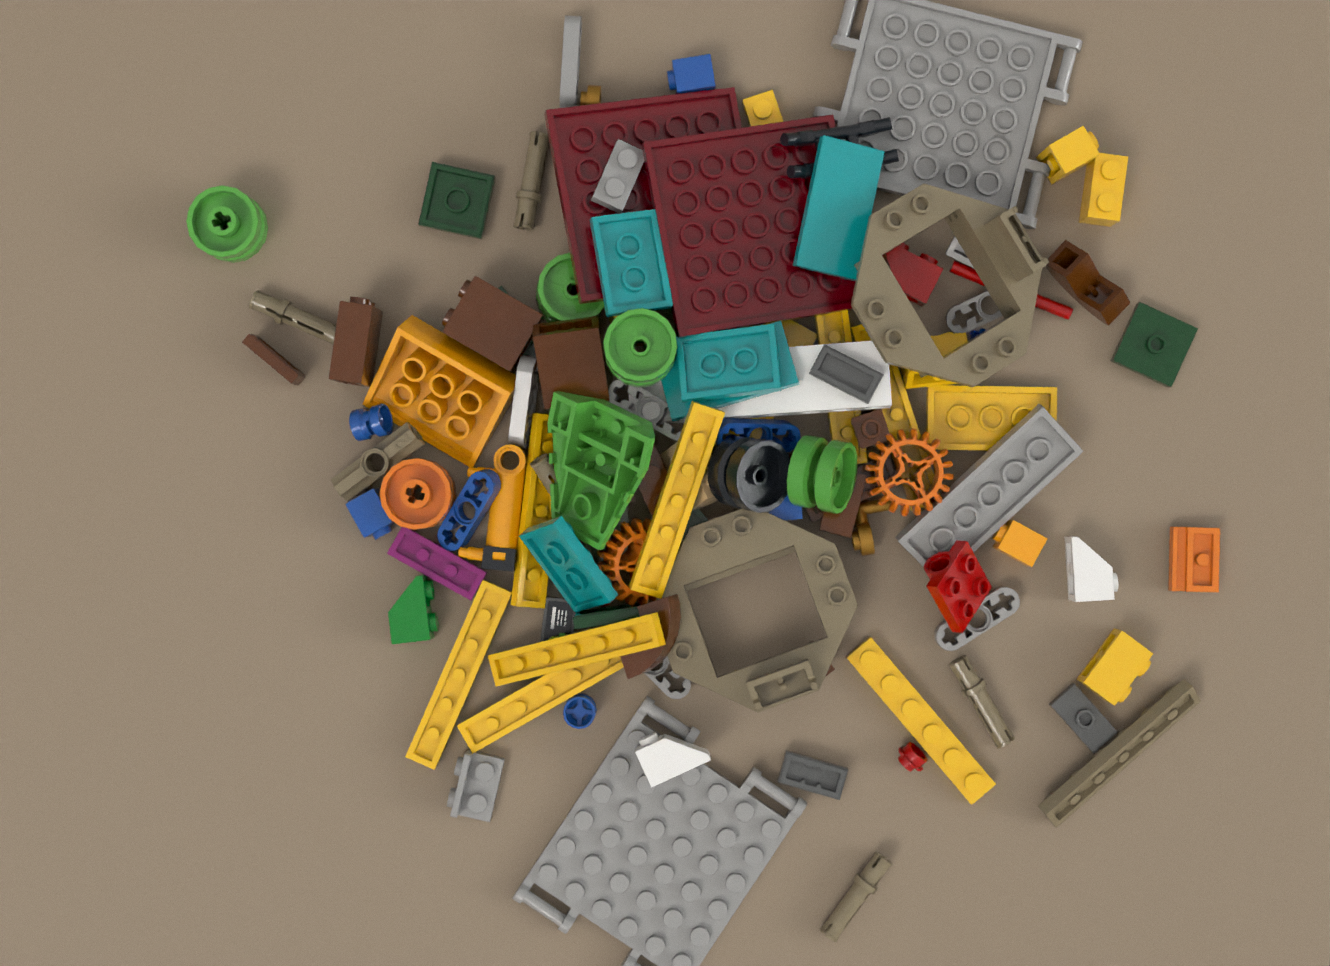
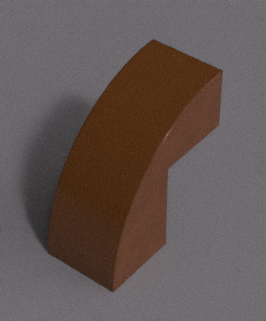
M1065 240L1048 258L1049 263L1046 264V268L1056 281L1081 306L1107 326L1130 304L1124 290L1101 276L1089 254L1069 241Z
M677 594L637 606L640 616L658 612L666 645L620 656L627 679L653 669L671 651L678 636L681 620L680 603Z

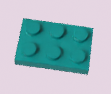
M655 209L591 217L590 226L606 317L619 316L627 310L640 308L652 311L670 309L673 306Z
M774 324L706 332L680 338L676 336L681 400L683 403L782 391Z
M562 516L527 528L519 535L575 613L610 603L618 596L611 580L602 573L593 560L590 551L582 545L574 534L572 526Z

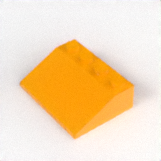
M411 315L397 327L362 405L370 409L373 405L385 404L391 412L393 423L401 427L406 422H410L425 442L468 467H474L513 400L516 375Z

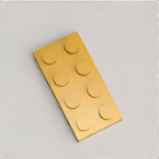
M955 385L927 387L926 432L930 433L927 443L930 444L934 439H939L941 442L935 450L988 451L1038 404L1042 405L1057 421V387H968Z

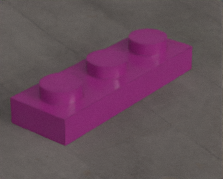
M401 527L387 552L388 555L470 601L473 600L482 580L488 573L416 531Z

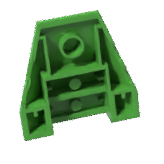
M555 391L547 422L548 433L553 435V453H549V464H554L556 482L550 484L551 517L554 519L562 516L572 526L574 534L579 540L598 550H602L648 471L655 441L652 422L604 399Z

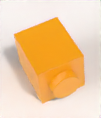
M1008 520L993 534L992 539L995 540L992 548L1025 566L1032 567L1047 538L1015 520Z

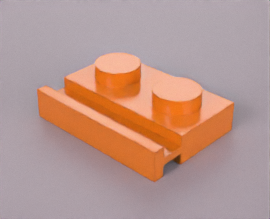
M1170 527L1168 591L1219 592L1220 528Z

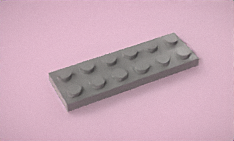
M1038 404L949 486V492H943L940 495L943 498L942 503L933 501L931 503L933 510L927 511L925 509L895 538L923 567L932 555L942 551H950L956 540L968 541L974 553L1000 527L1074 461L1083 450L1048 411Z

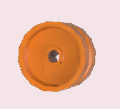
M420 458L403 460L391 467L383 478L380 488L381 506L388 518L400 527L412 530L434 527L443 522L457 497L455 482L448 470L437 462ZM423 488L421 493L425 494L424 499H416V489Z

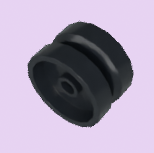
M731 436L722 441L712 453L708 465V483L711 493L720 503L729 507L743 508L757 513L770 512L778 507L788 495L789 454L782 445L771 440L755 439L747 436Z

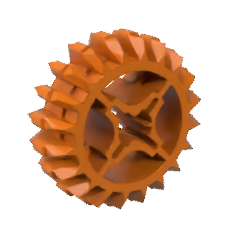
M912 428L909 432V438H906L904 430L899 429L897 430V441L888 433L886 435L888 446H885L880 441L876 443V448L881 451L879 455L869 452L868 457L875 460L876 464L865 465L866 471H874V477L866 478L865 482L867 484L876 482L877 487L871 489L869 493L871 496L877 495L880 492L883 494L877 502L880 506L886 504L888 500L891 501L888 508L889 512L894 513L898 505H901V515L907 516L909 506H912L914 515L918 516L921 514L920 504H923L927 511L933 510L930 502L931 498L935 502L942 503L943 498L937 493L938 490L942 492L950 491V487L942 484L943 479L952 480L953 474H944L943 468L952 467L953 463L952 461H941V457L946 456L949 452L947 449L936 452L935 449L941 442L939 439H934L930 444L927 443L930 433L923 432L920 439H917V429ZM912 445L926 452L928 456L918 461H913L906 453H903L900 446ZM892 452L895 457L893 459L896 463V470L893 475L884 480V463ZM904 463H908V467L922 464L912 474L913 481L909 482V478H899L895 481L896 478L902 476V473L905 472ZM933 465L934 479L930 488L925 491L922 474ZM904 483L915 492L917 498L911 500L902 499L894 495L889 489Z
M632 518L631 525L625 521L620 522L621 531L619 532L614 529L611 534L613 538L607 541L605 551H597V555L604 558L603 561L597 563V566L611 580L613 588L618 593L615 599L619 601L625 599V602L629 605H634L636 601L640 605L647 604L648 598L651 601H656L657 599L656 597L630 590L629 585L623 582L619 570L623 569L629 572L630 578H632L636 567L634 565L639 558L651 523V519L648 518L644 519L643 522L638 518ZM628 546L627 551L622 555L623 551Z

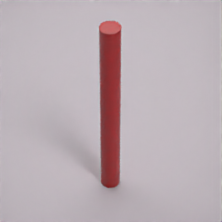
M955 260L953 261L949 270L950 273L985 286L974 268ZM1037 294L1035 307L1069 320L1073 308Z

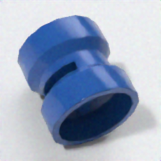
M385 404L373 405L370 410L364 408L352 410L350 413V429L358 441L371 439L373 435L379 437L390 435L393 431L392 415Z
M578 693L569 698L563 710L566 723L576 729L588 727L595 718L597 711L596 703L592 697L584 693Z

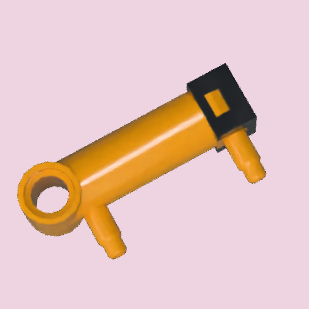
M512 444L500 447L495 452L493 458L494 468L469 467L467 470V476L470 477L475 472L490 469L498 474L501 481V489L489 508L486 544L483 548L460 547L458 550L459 557L482 561L481 568L515 571L528 457L521 447ZM513 451L519 456V465L513 470H508L503 465V457L506 453Z

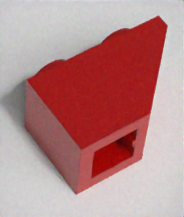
M903 243L884 254L883 258L908 300L922 307L927 303L943 268L937 266L938 261L927 254L921 253L920 256L909 252L910 247Z

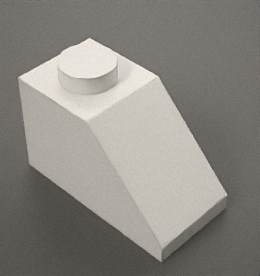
M1064 536L1068 600L1073 602L1115 600L1114 592L1118 591L1119 584L1117 574L1113 573V567L1079 537Z
M656 732L640 739V745L635 748V753L651 788L711 760L708 749L667 734L658 737Z

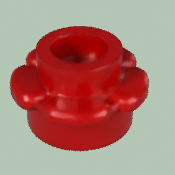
M909 742L906 746L899 747L898 749L900 754L898 760L905 769L910 772L914 769L917 771L923 770L922 766L928 759L917 745Z

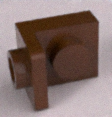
M882 409L851 419L859 448L863 449L876 445L878 441H888L886 435L889 433Z

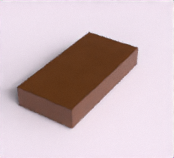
M248 334L242 341L244 345L291 384L299 385L305 378V374L259 336Z
M857 473L852 496L842 513L835 514L824 511L819 531L851 538L867 475Z

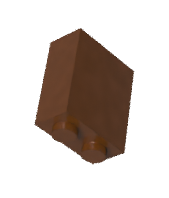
M474 276L472 281L467 279L459 291L458 297L461 300L456 309L450 308L442 321V325L445 326L442 332L513 373L518 366L520 357L526 352L533 340V325L541 324L545 317L477 276Z
M350 297V302L340 301L329 372L330 380L370 387L373 382L383 312L376 308L375 303L370 302L369 299Z
M598 316L533 325V342L545 409H550L555 391L599 398L606 401L610 400Z

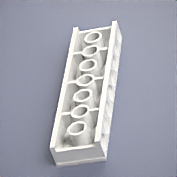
M872 341L825 344L884 374L869 404H866L809 375L824 344L789 347L800 385L718 409L725 412L724 418L745 419L891 408L889 364L884 362ZM661 381L653 386L641 387L666 401ZM639 393L638 399L629 394V402L634 404L630 409L632 412H635L636 404L644 394ZM655 401L647 402L642 409L643 416L649 420L655 419L660 413L659 404ZM667 409L666 416L659 425L664 424V422L668 424L684 423L685 419H681L679 422H673L672 419L668 417L670 412L669 409Z

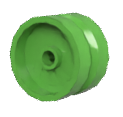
M223 185L208 188L196 196L188 210L186 222L189 236L198 248L218 260L231 263L248 260L259 252L266 241L268 232L266 214L256 201L237 188Z
M570 253L555 257L546 264L539 276L535 299L539 312L545 317L547 322L592 316L599 317L604 308V301L579 304L578 294L572 296L567 292V290L576 289Z
M644 308L627 310L617 316L607 328L603 342L606 364L613 376L626 385L638 388L653 386L663 380L673 368L677 353L676 334L669 321L656 311ZM637 343H644L646 350L644 352H637L634 348H636Z
M803 436L798 441L789 463L787 475L789 501L794 506L813 508L817 505L821 511L835 514L842 513L849 503L856 482L857 452L855 446L851 442L832 440L828 444L823 437Z

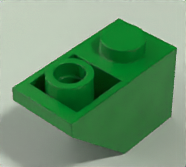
M424 574L414 578L388 612L392 645L431 640L435 637L434 632L439 630L437 613H432L430 600L435 599L434 584L432 580L428 581L427 576Z

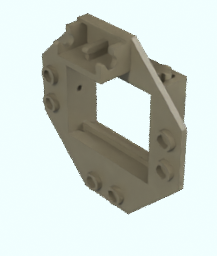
M924 183L869 216L861 258L854 265L858 272L851 307L885 363L918 372L921 378L930 375L968 387H975L1026 354L1042 268L1049 261L1046 257L1042 259L1015 214L1019 212L1016 206L1006 209ZM943 219L946 220L1004 317L1003 320L945 356L941 355L883 258L884 254Z
M743 508L690 527L674 561L662 598L677 594L681 610L678 636L667 656L673 673L757 713L819 691L858 607L836 545L767 512L757 513ZM796 552L827 637L718 676L687 591Z

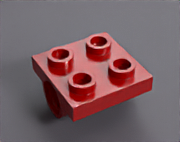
M956 540L950 551L938 552L928 558L924 564V571L930 580L926 587L952 632L963 633L992 586L968 541Z

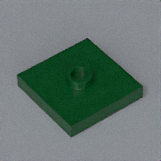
M432 162L418 225L482 240L496 180L495 175Z
M1138 302L1111 362L1168 388L1172 387L1198 328Z
M635 603L634 605L625 604L579 611L573 617L574 629L600 627L640 617L637 608L640 605Z

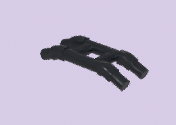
M887 117L847 126L783 133L780 137V142L782 146L795 147L815 144L817 153L819 139L823 135L840 140L845 139L848 142L860 145V137H867L893 129L891 119ZM897 149L884 152L882 166L899 162ZM814 163L790 165L787 168V176L789 178H811Z

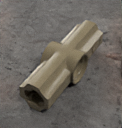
M406 422L375 447L365 451L359 459L332 478L331 481L335 490L349 502L382 476L386 475L391 467L405 460L425 445L422 436L410 422ZM375 453L380 454L384 458L385 464L381 471L375 469L372 465V457Z

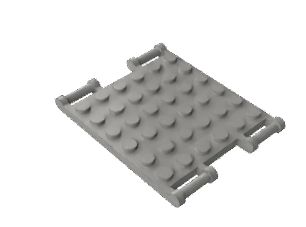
M845 0L837 35H833L831 47L835 49L855 52L841 110L837 111L817 106L814 109L813 117L833 114L834 121L837 123L836 127L890 117L893 130L859 138V143L863 146L882 151L897 149L899 162L881 166L877 190L903 196L925 183L1010 209L1017 205L1025 171L1032 173L1023 214H1015L1024 228L1035 229L1038 221L1035 215L1045 177L1049 176L1050 167L1046 163L1028 159L1043 100L1055 105H1067L1069 98L1067 89L1076 54L1081 51L1083 41L927 0H868L859 39H854L849 36L859 0ZM1056 47L1063 49L1064 53L1055 88L1052 89L1046 86Z
M646 696L512 899L519 904L524 902L557 924V929L564 934L569 931L577 916L581 914L632 948L621 966H641L637 963L640 955L657 966H699L797 818L806 808L807 802L800 797L794 798L761 776L762 772L755 767L749 771L740 786L704 763L651 788L635 753V748L640 745L639 740L655 732L658 737L661 734L643 723L644 717L646 715L650 716L683 738V741L691 744L697 739L700 730L694 726L689 728L654 704L655 700ZM753 786L788 808L789 811L785 817L751 795L749 792ZM535 883L569 906L570 909L565 915L529 891L532 885Z

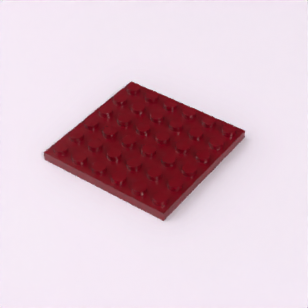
M734 87L548 109L545 111L544 116L579 304L604 301L590 219L595 216L619 213L591 201V198L616 141L620 139L642 150L643 142L742 128ZM645 161L622 213L653 209Z
M833 114L643 142V156L666 262L673 302L672 313L678 338L706 332L769 324L780 320L787 321L853 310L851 301L856 280L853 281L793 266L811 178H789L787 176V168L790 165L814 163L816 148L815 144L795 147L782 146L780 142V137L783 133L836 127Z

